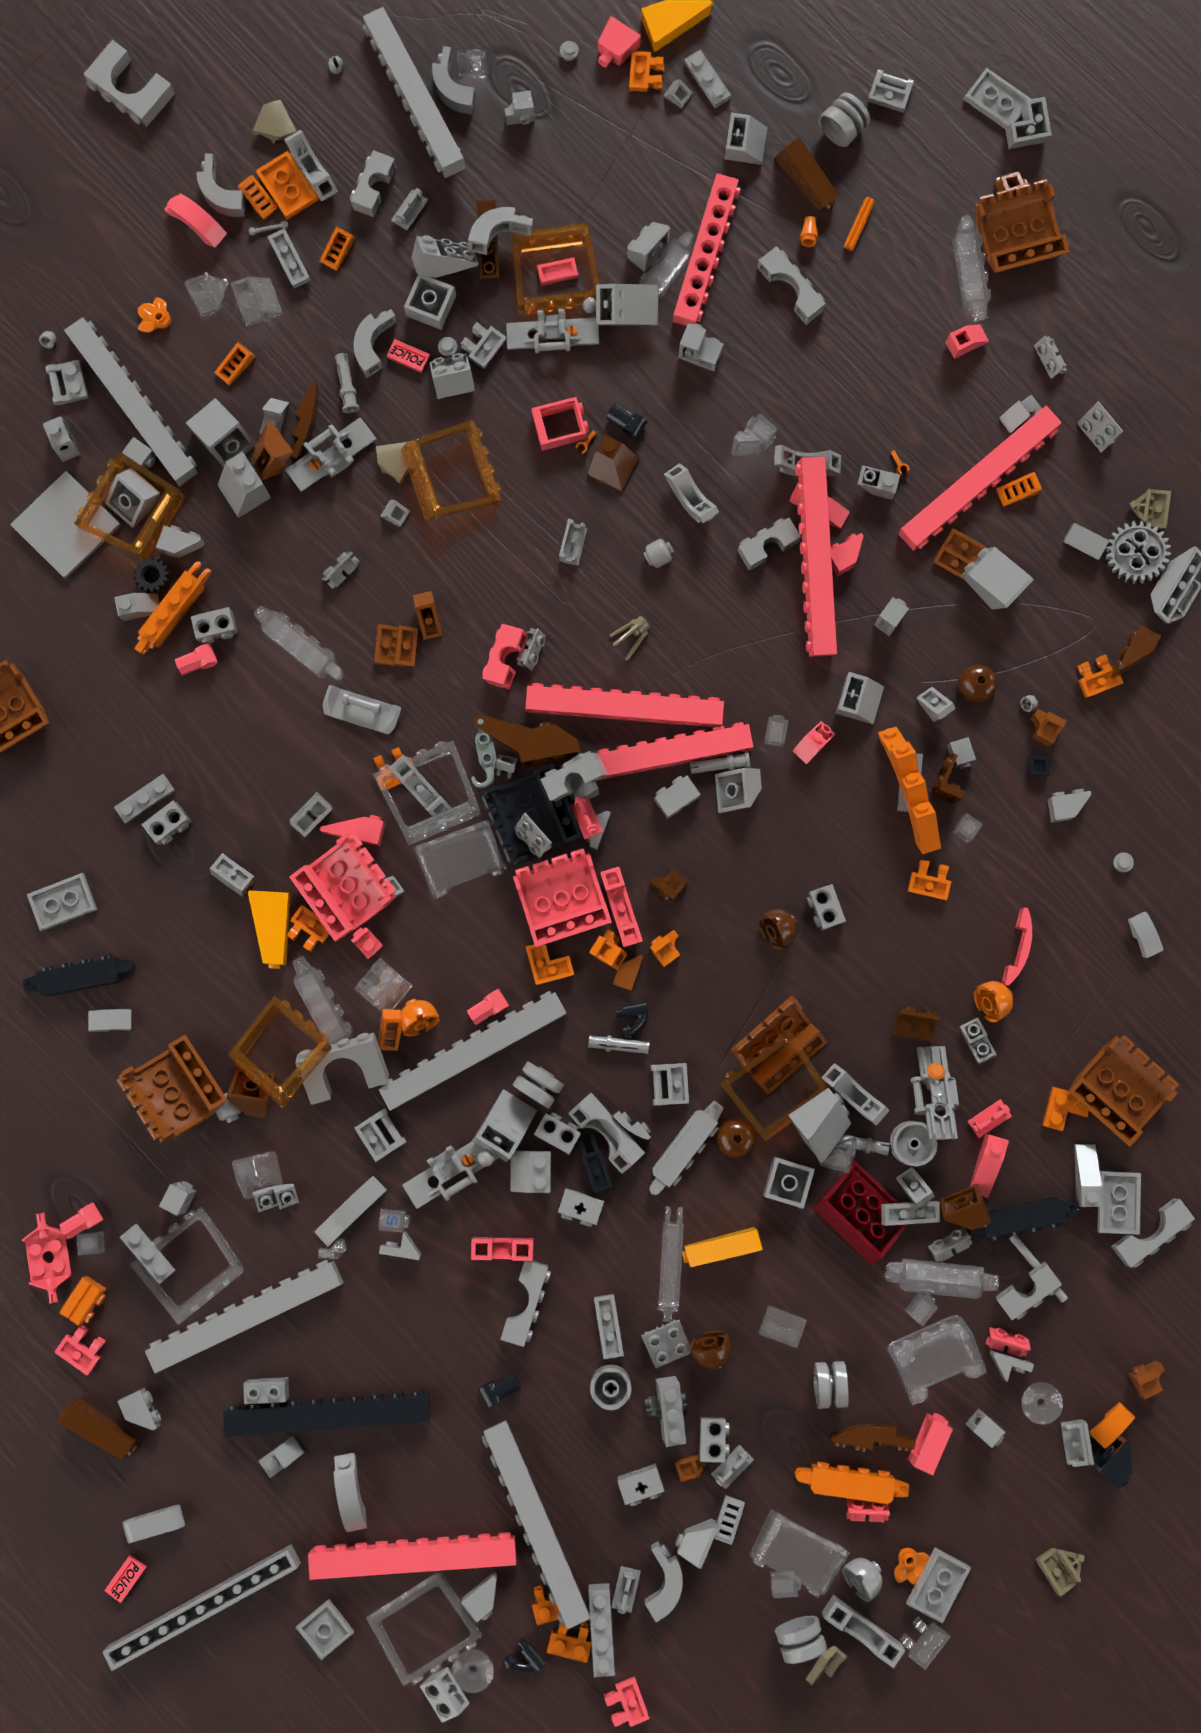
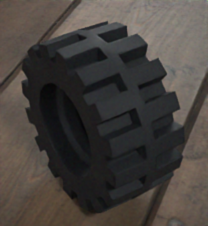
M148 557V560L144 558L142 563L138 562V567L134 568L135 574H133L137 586L145 593L160 594V591H166L165 588L169 587V582H171V573L168 567L157 558L152 559ZM151 569H157L160 572L158 581L152 584L145 581V574Z

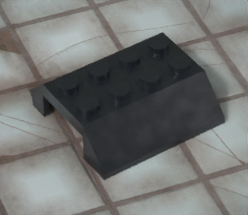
M553 763L534 770L535 773L499 788L497 785L487 789L484 792L485 795L481 796L485 809H491L488 816L493 828H499L495 833L500 845H506L507 847L503 849L508 863L513 861V864L516 865L538 857L529 850V846L523 840L518 838L514 827L524 813L530 817L552 842L550 844L552 848L547 852L545 851L543 855L562 848L583 836L567 796L558 801H550L541 782V779L546 777L545 773L555 769Z

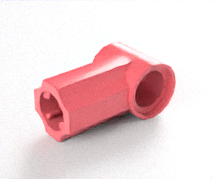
M211 644L201 645L195 648L194 652L175 659L177 668L182 676L200 668H210L218 663Z
M497 989L484 997L483 1001L468 1009L467 1013L474 1024L477 1025L491 1015H496L503 1011L509 1004L501 991Z
M93 1202L80 1209L78 1214L61 1223L60 1230L67 1239H71L85 1229H90L99 1224L104 1219Z

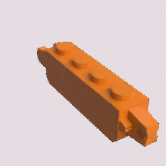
M195 562L188 572L184 571L138 631L140 635L137 639L140 641L134 648L137 652L144 655L149 648H159L203 592L205 588L203 584L211 574L210 569H205L198 579L194 576L201 568L200 562Z
M817 1462V1465L811 1464V1468L798 1467L794 1472L798 1482L809 1484L814 1494L884 1504L892 1502L893 1497H908L909 1484L907 1482L897 1480L893 1475H890V1472L883 1470L873 1473L870 1472V1469L858 1467L857 1470H851L846 1465L839 1464L837 1467H830L829 1463Z

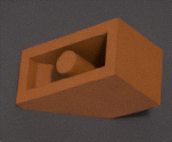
M432 591L413 595L423 639L443 636Z

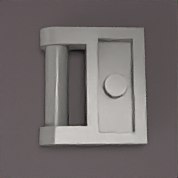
M878 69L868 102L904 113L914 80H904L885 74L883 70ZM880 81H884V82H887V83H890V84H893V85H896V86H899V87H903V88H905V90L899 89V88H896V87H893V86H890V85H887V84H884V83H880Z
M79 360L58 365L51 364L45 367L51 382L54 405H63L89 398ZM58 373H62L67 395H61L57 378Z
M687 1063L650 1065L651 1071H653L654 1083L653 1105L689 1103ZM662 1070H667L668 1098L666 1099L662 1098Z
M386 1108L354 1128L375 1162L407 1142L404 1137L400 1136L388 1117ZM381 1119L395 1141L393 1144L390 1145L376 1124L377 1120Z

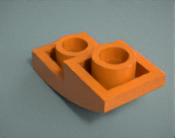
M1119 1402L1090 1431V1435L1106 1449L1129 1426L1135 1416Z

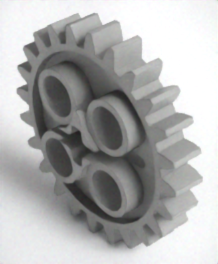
M1133 521L1131 527L1125 523L1124 530L1118 527L1117 534L1112 533V539H1108L1109 546L1105 550V552L1109 553L1105 557L1106 560H1110L1108 567L1114 566L1112 573L1118 571V578H1121L1123 575L1126 576L1125 582L1132 578L1133 584L1136 583L1137 579H1140V582L1143 584L1145 578L1152 581V575L1158 578L1159 571L1164 572V565L1169 563V560L1166 558L1171 556V553L1167 552L1170 550L1171 545H1165L1169 539H1162L1164 531L1157 533L1158 526L1151 529L1150 522L1145 527L1143 521L1140 522L1139 526H1136L1135 521ZM1135 537H1142L1144 541L1138 542L1135 540ZM1125 548L1129 553L1123 554L1119 549ZM1154 551L1157 555L1152 557L1147 552ZM1132 563H1139L1141 567L1134 568Z

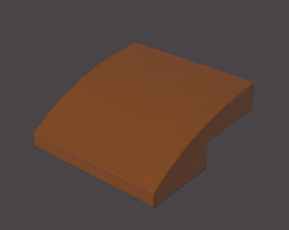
M952 528L933 563L962 578L961 575L965 572L964 568L970 562H975L979 558L977 556L978 553L987 547Z
M378 624L373 664L414 667L418 628Z

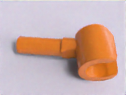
M593 430L584 442H579L576 445V450L580 446H585L582 455L588 452V445L596 435V432Z
M895 450L891 451L890 453L897 465L896 473L900 476L903 475L900 467L905 468V471L908 473L910 470L909 466L900 461Z

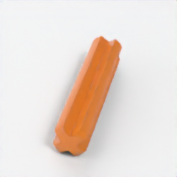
M870 197L865 198L845 242V249L849 251L854 250L873 208L874 199Z

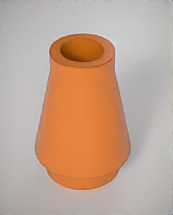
M812 216L805 218L799 238L804 247H813L819 240L816 218Z

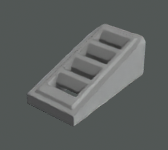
M725 1495L716 1521L718 1530L714 1539L732 1545L745 1505L744 1501ZM727 1504L738 1507V1510L728 1508ZM725 1512L735 1515V1519L725 1516ZM722 1520L733 1524L732 1527L722 1524ZM722 1529L724 1531L730 1532L729 1536L720 1533L719 1530Z

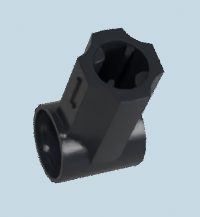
M616 403L612 405L606 416L607 420L622 428L623 432L633 439L638 438L647 424L646 419L637 413L632 414Z
M515 1373L495 1382H488L478 1388L486 1408L502 1401V1398L521 1390Z

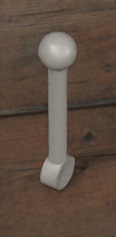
M282 221L277 225L257 229L250 228L249 234L255 235L257 232L285 228L286 230L288 223Z

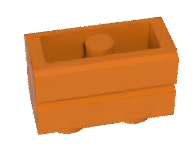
M88 1276L82 1277L60 1310V1314L79 1326L85 1322L88 1323L94 1316V1312H92L96 1305L99 1306L105 1299L106 1295H104L106 1288Z

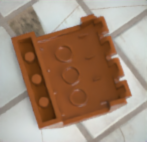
M1047 179L1033 182V189L1030 183L1015 187L1014 194L1012 189L996 192V199L993 193L979 197V203L976 204V224L986 261L995 273L1070 253L1066 234L1060 235L1051 201L1055 197L1053 185L1048 184Z
M7 660L0 663V753L49 724L46 712L28 681L14 663L10 665Z
M792 995L730 1049L746 1071L768 1095L827 1043L821 1032L803 1013V1007Z
M186 1035L168 1044L169 1050L135 1070L131 1066L122 1071L119 1076L120 1078L116 1080L123 1092L129 1091L126 1097L134 1109L139 1108L136 1113L144 1126L150 1125L147 1130L153 1140L159 1139L161 1143L175 1139L207 1120L228 1101Z
M1123 1035L1121 1038L1115 1036L1100 1049L1076 1076L1068 1092L1128 1147H1131L1143 1133L1141 1129L1165 1102H1170L1177 1095L1176 1088L1179 1084L1169 1075L1163 1078L1162 1076L1165 1074V1071L1154 1061L1147 1064L1150 1058L1138 1047L1132 1050L1135 1044Z

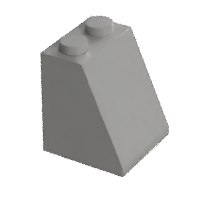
M216 398L186 422L195 436L223 467L229 459L241 452L246 454L255 447V444L241 424Z
M243 452L226 461L218 487L239 518L271 497Z
M996 547L981 550L977 555L979 558L975 562H970L964 568L965 572L961 575L991 609L1007 608L1034 580Z
M829 1088L789 1114L801 1138L821 1163L826 1160L851 1125L847 1117L850 1113L844 1105H841L843 1100L837 1092L833 1094Z

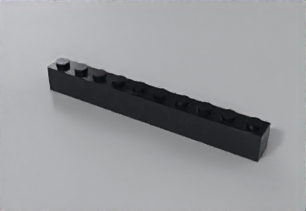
M424 1390L412 1391L410 1395H404V1392H394L392 1396H384L383 1393L372 1394L371 1398H363V1395H353L351 1399L344 1400L342 1396L331 1397V1401L313 1398L310 1399V1402L305 1403L298 1399L291 1400L290 1404L275 1402L262 1406L261 1403L249 1404V1407L233 1404L223 1411L224 1437L429 1422L431 1419L430 1394L424 1393Z

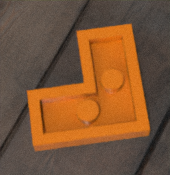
M535 944L526 946L536 985L574 975L570 956L550 961L546 944L535 947Z
M1051 1087L1042 1126L1063 1131L1068 1112L1088 1117L1089 1110L1068 1091Z

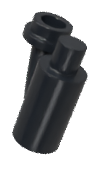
M646 1000L622 1005V1009L615 1010L616 1018L624 1016L625 1019L638 1016V1019L631 1027H629V1024L623 1027L625 1039H632L631 1035L645 1023L648 1014Z
M522 1637L517 1644L521 1648L520 1653L528 1663L517 1662V1657L513 1656L512 1653L502 1662L505 1669L511 1667L523 1672H537L547 1661L531 1642L527 1643Z

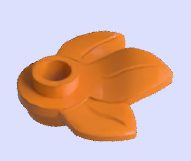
M156 298L153 304L144 303L138 307V314L143 319L138 326L140 331L150 333L156 328L164 329L170 325L171 317L169 312L166 311L167 304L163 299Z
M911 1548L902 1549L898 1554L899 1563L894 1569V1576L897 1582L902 1583L908 1579L910 1583L915 1585L930 1558L929 1555L924 1552L917 1553Z

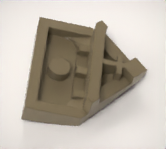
M281 100L262 106L252 131L257 136L260 134L271 139L274 144L276 139L283 140L297 132Z
M414 441L376 446L378 466L381 467L382 473H387L394 477L398 483L401 484L404 481V476L410 470L416 468L415 462L417 458Z
M1149 488L1146 493L1133 500L1129 506L1140 521H1143L1145 527L1150 522L1151 529L1158 526V530L1166 531L1171 491L1150 490Z
M1051 1548L1035 1559L1057 1596L1064 1595L1077 1585V1582H1081V1564L1084 1562L1085 1555Z
M835 1646L829 1648L820 1656L806 1680L813 1685L824 1672L832 1677L848 1656Z

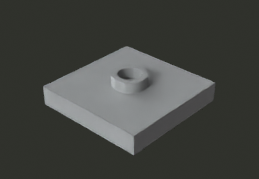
M330 1599L326 1600L296 1626V1629L321 1661L354 1633L352 1627Z

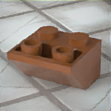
M268 421L255 445L251 463L261 480L280 474L293 452L272 421Z

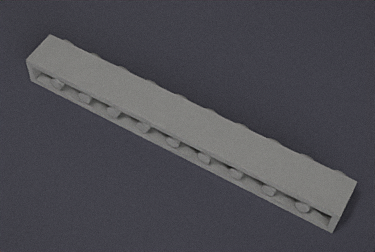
M384 7L364 15L365 24L362 25L367 37H371L372 40L370 42L373 50L379 52L378 58L381 65H386V73L389 80L395 82L394 88L397 95L402 96L404 99L402 104L406 112L410 111V119L414 127L418 126V134L421 141H426V149L429 156H434L436 160L434 164L437 171H442L444 177L447 178L466 169L464 158Z
M82 317L64 330L176 483L181 486L198 474L194 468L197 464L191 456L186 457L183 453L186 449L180 441H174L172 438L175 436L169 426H163L161 422L164 419L158 411H152L150 408L152 403L147 396L142 397L140 395L141 388L136 381L131 382L128 378L131 375L124 366L120 368L117 364L120 360L113 351L109 353L106 349L109 345L102 336L98 338L95 334L98 330L91 321L87 323Z
M549 991L541 995L540 1001L533 1003V1001L528 1002L522 1006V1011L516 1013L514 1010L505 1015L506 1019L499 1023L496 1020L488 1024V1029L482 1033L478 1030L469 1035L471 1039L465 1042L461 1039L452 1044L453 1049L447 1052L443 1049L434 1054L436 1058L428 1061L425 1059L416 1064L418 1068L413 1071L407 1069L399 1074L400 1078L394 1081L392 1078L389 1079L388 1083L383 1084L382 1088L378 1089L390 1111L566 1015L567 1013L556 993L551 994Z
M327 1260L316 1264L317 1269L311 1272L309 1268L297 1273L299 1277L291 1280L289 1277L280 1281V1286L275 1289L270 1286L262 1290V1295L254 1298V1295L243 1299V1304L237 1307L234 1303L224 1308V1313L217 1315L215 1312L205 1317L206 1322L199 1324L196 1321L186 1326L188 1330L180 1333L177 1330L169 1334V1339L164 1342L159 1339L150 1343V1348L145 1353L154 1373L340 1286L344 1282L335 1262L328 1263Z
M507 1420L483 1431L484 1436H482L486 1448L490 1447L493 1453L490 1459L494 1468L499 1467L501 1472L498 1475L502 1487L507 1486L509 1494L506 1495L511 1507L514 1505L518 1513L515 1514L519 1526L523 1525L526 1533L523 1536L527 1545H532L534 1553H532V1557L536 1566L540 1564L543 1572L540 1573L544 1585L548 1584L551 1589L548 1595L553 1606L557 1604L560 1612L557 1613L561 1625L565 1624L567 1629H570L590 1619L588 1609Z
M292 1544L109 1644L104 1649L103 1654L111 1671L297 1569L301 1562Z

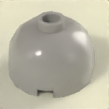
M860 1557L853 1559L843 1567L842 1573L850 1587L854 1585L858 1590L856 1594L862 1600L870 1602L880 1592L882 1588L881 1568L875 1561L871 1562Z

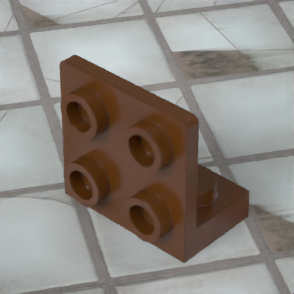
M955 753L943 761L939 770L942 774L936 778L932 787L935 790L933 796L952 804L960 801L965 792L957 784H946L958 756Z
M902 1007L901 1010L896 1011L892 1034L933 1042L936 1022L941 1021L942 1017L937 1016V1012L925 1010L919 1013L917 1008Z

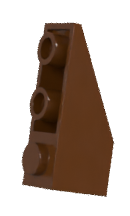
M1141 624L1136 630L1132 629L1126 638L1128 643L1124 644L1119 652L1121 658L1117 659L1112 666L1114 672L1111 678H1116L1146 660L1154 651L1161 635Z

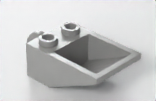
M596 284V300L594 298L585 299L583 309L589 314L596 312V325L600 326L658 325L659 285Z
M503 1089L472 1140L486 1149L479 1153L478 1163L483 1167L490 1166L494 1161L493 1154L505 1162L510 1160L537 1110ZM487 1134L489 1136V1140L483 1138L482 1135ZM504 1145L506 1147V1151L499 1148V1146Z

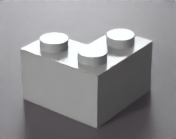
M1045 97L1026 100L1021 107L1023 121L1011 123L1006 129L1009 149L1045 143L1052 136Z
M688 323L680 342L678 358L715 371L723 350V343L716 338L705 337L706 329L696 323Z

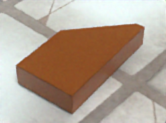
M639 955L621 964L613 985L632 991L643 955Z
M700 1453L674 1461L680 1482L701 1476L707 1462H700Z

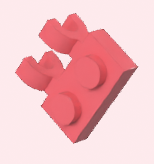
M83 1324L81 1327H78L73 1336L67 1334L55 1353L88 1376L101 1357L96 1353L101 1349L106 1340L99 1336L89 1348L83 1345L80 1341L90 1330Z
M635 1676L615 1684L616 1691L604 1693L607 1707L621 1701L624 1711H617L611 1714L615 1727L627 1721L631 1727L650 1719Z

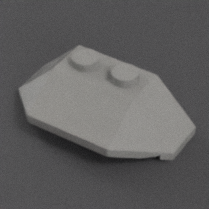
M1197 547L1190 548L1170 561L1150 594L1155 613L1165 623L1169 624L1172 621L1184 618L1201 589V551Z

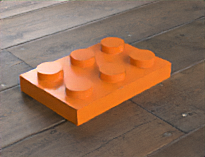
M288 151L256 170V174L287 220L319 200L317 194Z

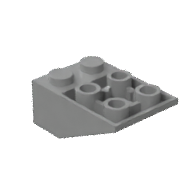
M427 235L423 237L416 236L412 260L417 275L437 278L478 266L475 253L468 251V243L460 242L458 244L448 239L436 240Z

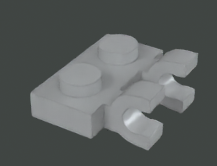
M476 322L472 327V333L482 339L475 345L465 337L461 342V348L470 353L468 359L482 369H485L507 340V337L492 326L487 330Z

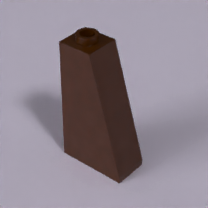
M799 137L774 157L818 211L824 207L827 210L836 203L834 199L839 196Z
M79 1397L68 1403L56 1420L60 1425L121 1460L126 1456L130 1457L137 1448L135 1443L138 1438Z

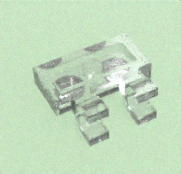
M917 1616L913 1624L923 1635L916 1643L904 1633L900 1641L910 1650L908 1656L926 1670L951 1636L935 1622L928 1626Z

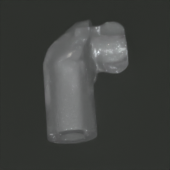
M338 1238L330 1249L319 1248L318 1258L337 1259L345 1252L346 1241Z

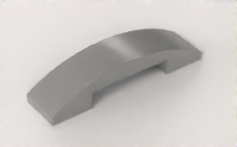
M404 755L389 767L391 772L439 824H442L455 812Z
M372 1176L315 1231V1234L329 1247L387 1189Z

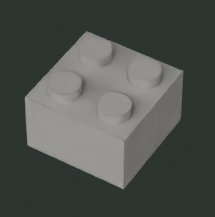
M418 275L404 305L406 316L442 330L456 298L455 287L428 276Z
M773 1157L763 1196L804 1209L815 1169Z

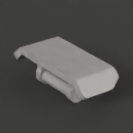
M332 685L328 686L322 704L324 714L384 734H390L395 728L401 711V707L397 705H391Z

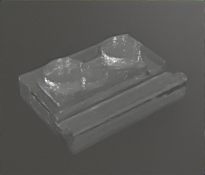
M457 49L459 76L462 77L463 74H468V77L487 78L485 51L473 49L462 53Z
M768 1305L758 1333L797 1348L807 1320Z

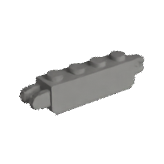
M713 1101L704 1111H695L653 1166L652 1172L655 1179L649 1187L651 1194L657 1195L666 1185L668 1187L672 1184L676 1186L682 1178L679 1174L684 1168L688 1170L694 1162L692 1159L696 1152L700 1154L706 1146V1143H704L708 1136L712 1138L718 1130L716 1126L718 1124L717 1120L724 1109L719 1103Z

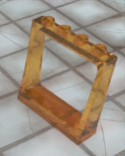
M588 223L532 230L531 236L512 233L519 312L526 311L529 314H534L540 309L554 311L557 307L562 306L571 309L577 304H583L587 298H594L596 300V284H599ZM580 245L585 246L593 283L592 290L533 298L523 297L520 255L522 253Z
M474 420L409 441L401 448L426 522L497 504L501 500L499 495L501 492L498 482L495 483L493 478L494 467L487 461L488 450L486 446H482L480 440L482 433L480 428H476ZM465 432L488 497L440 507L420 448Z
M118 452L114 459L109 460L106 473L99 476L97 480L98 486L94 492L91 491L87 495L88 502L84 508H80L77 511V519L74 524L79 529L140 560L144 558L147 560L158 543L163 527L169 525L184 501L185 496L176 487ZM124 467L133 468L137 473L165 490L132 544H128L89 525L110 491L116 475L121 473Z
M274 996L228 1055L235 1066L283 1108L332 1047L327 1041L329 1038L323 1031H315L316 1027L310 1020L305 1022L303 1015L297 1009L292 1011L291 1005L285 999L280 1001ZM277 1012H281L318 1044L312 1053L281 1085H277L246 1057Z
M793 1032L787 1036H784V1034L778 1036L773 1040L775 1043L773 1046L768 1048L766 1045L757 1052L758 1057L754 1060L749 1057L741 1063L742 1068L737 1072L734 1069L724 1076L726 1080L720 1083L721 1087L764 1141H767L792 1122L789 1114L827 1089ZM791 1043L817 1085V1090L769 1126L762 1128L731 1089V1083L783 1045Z

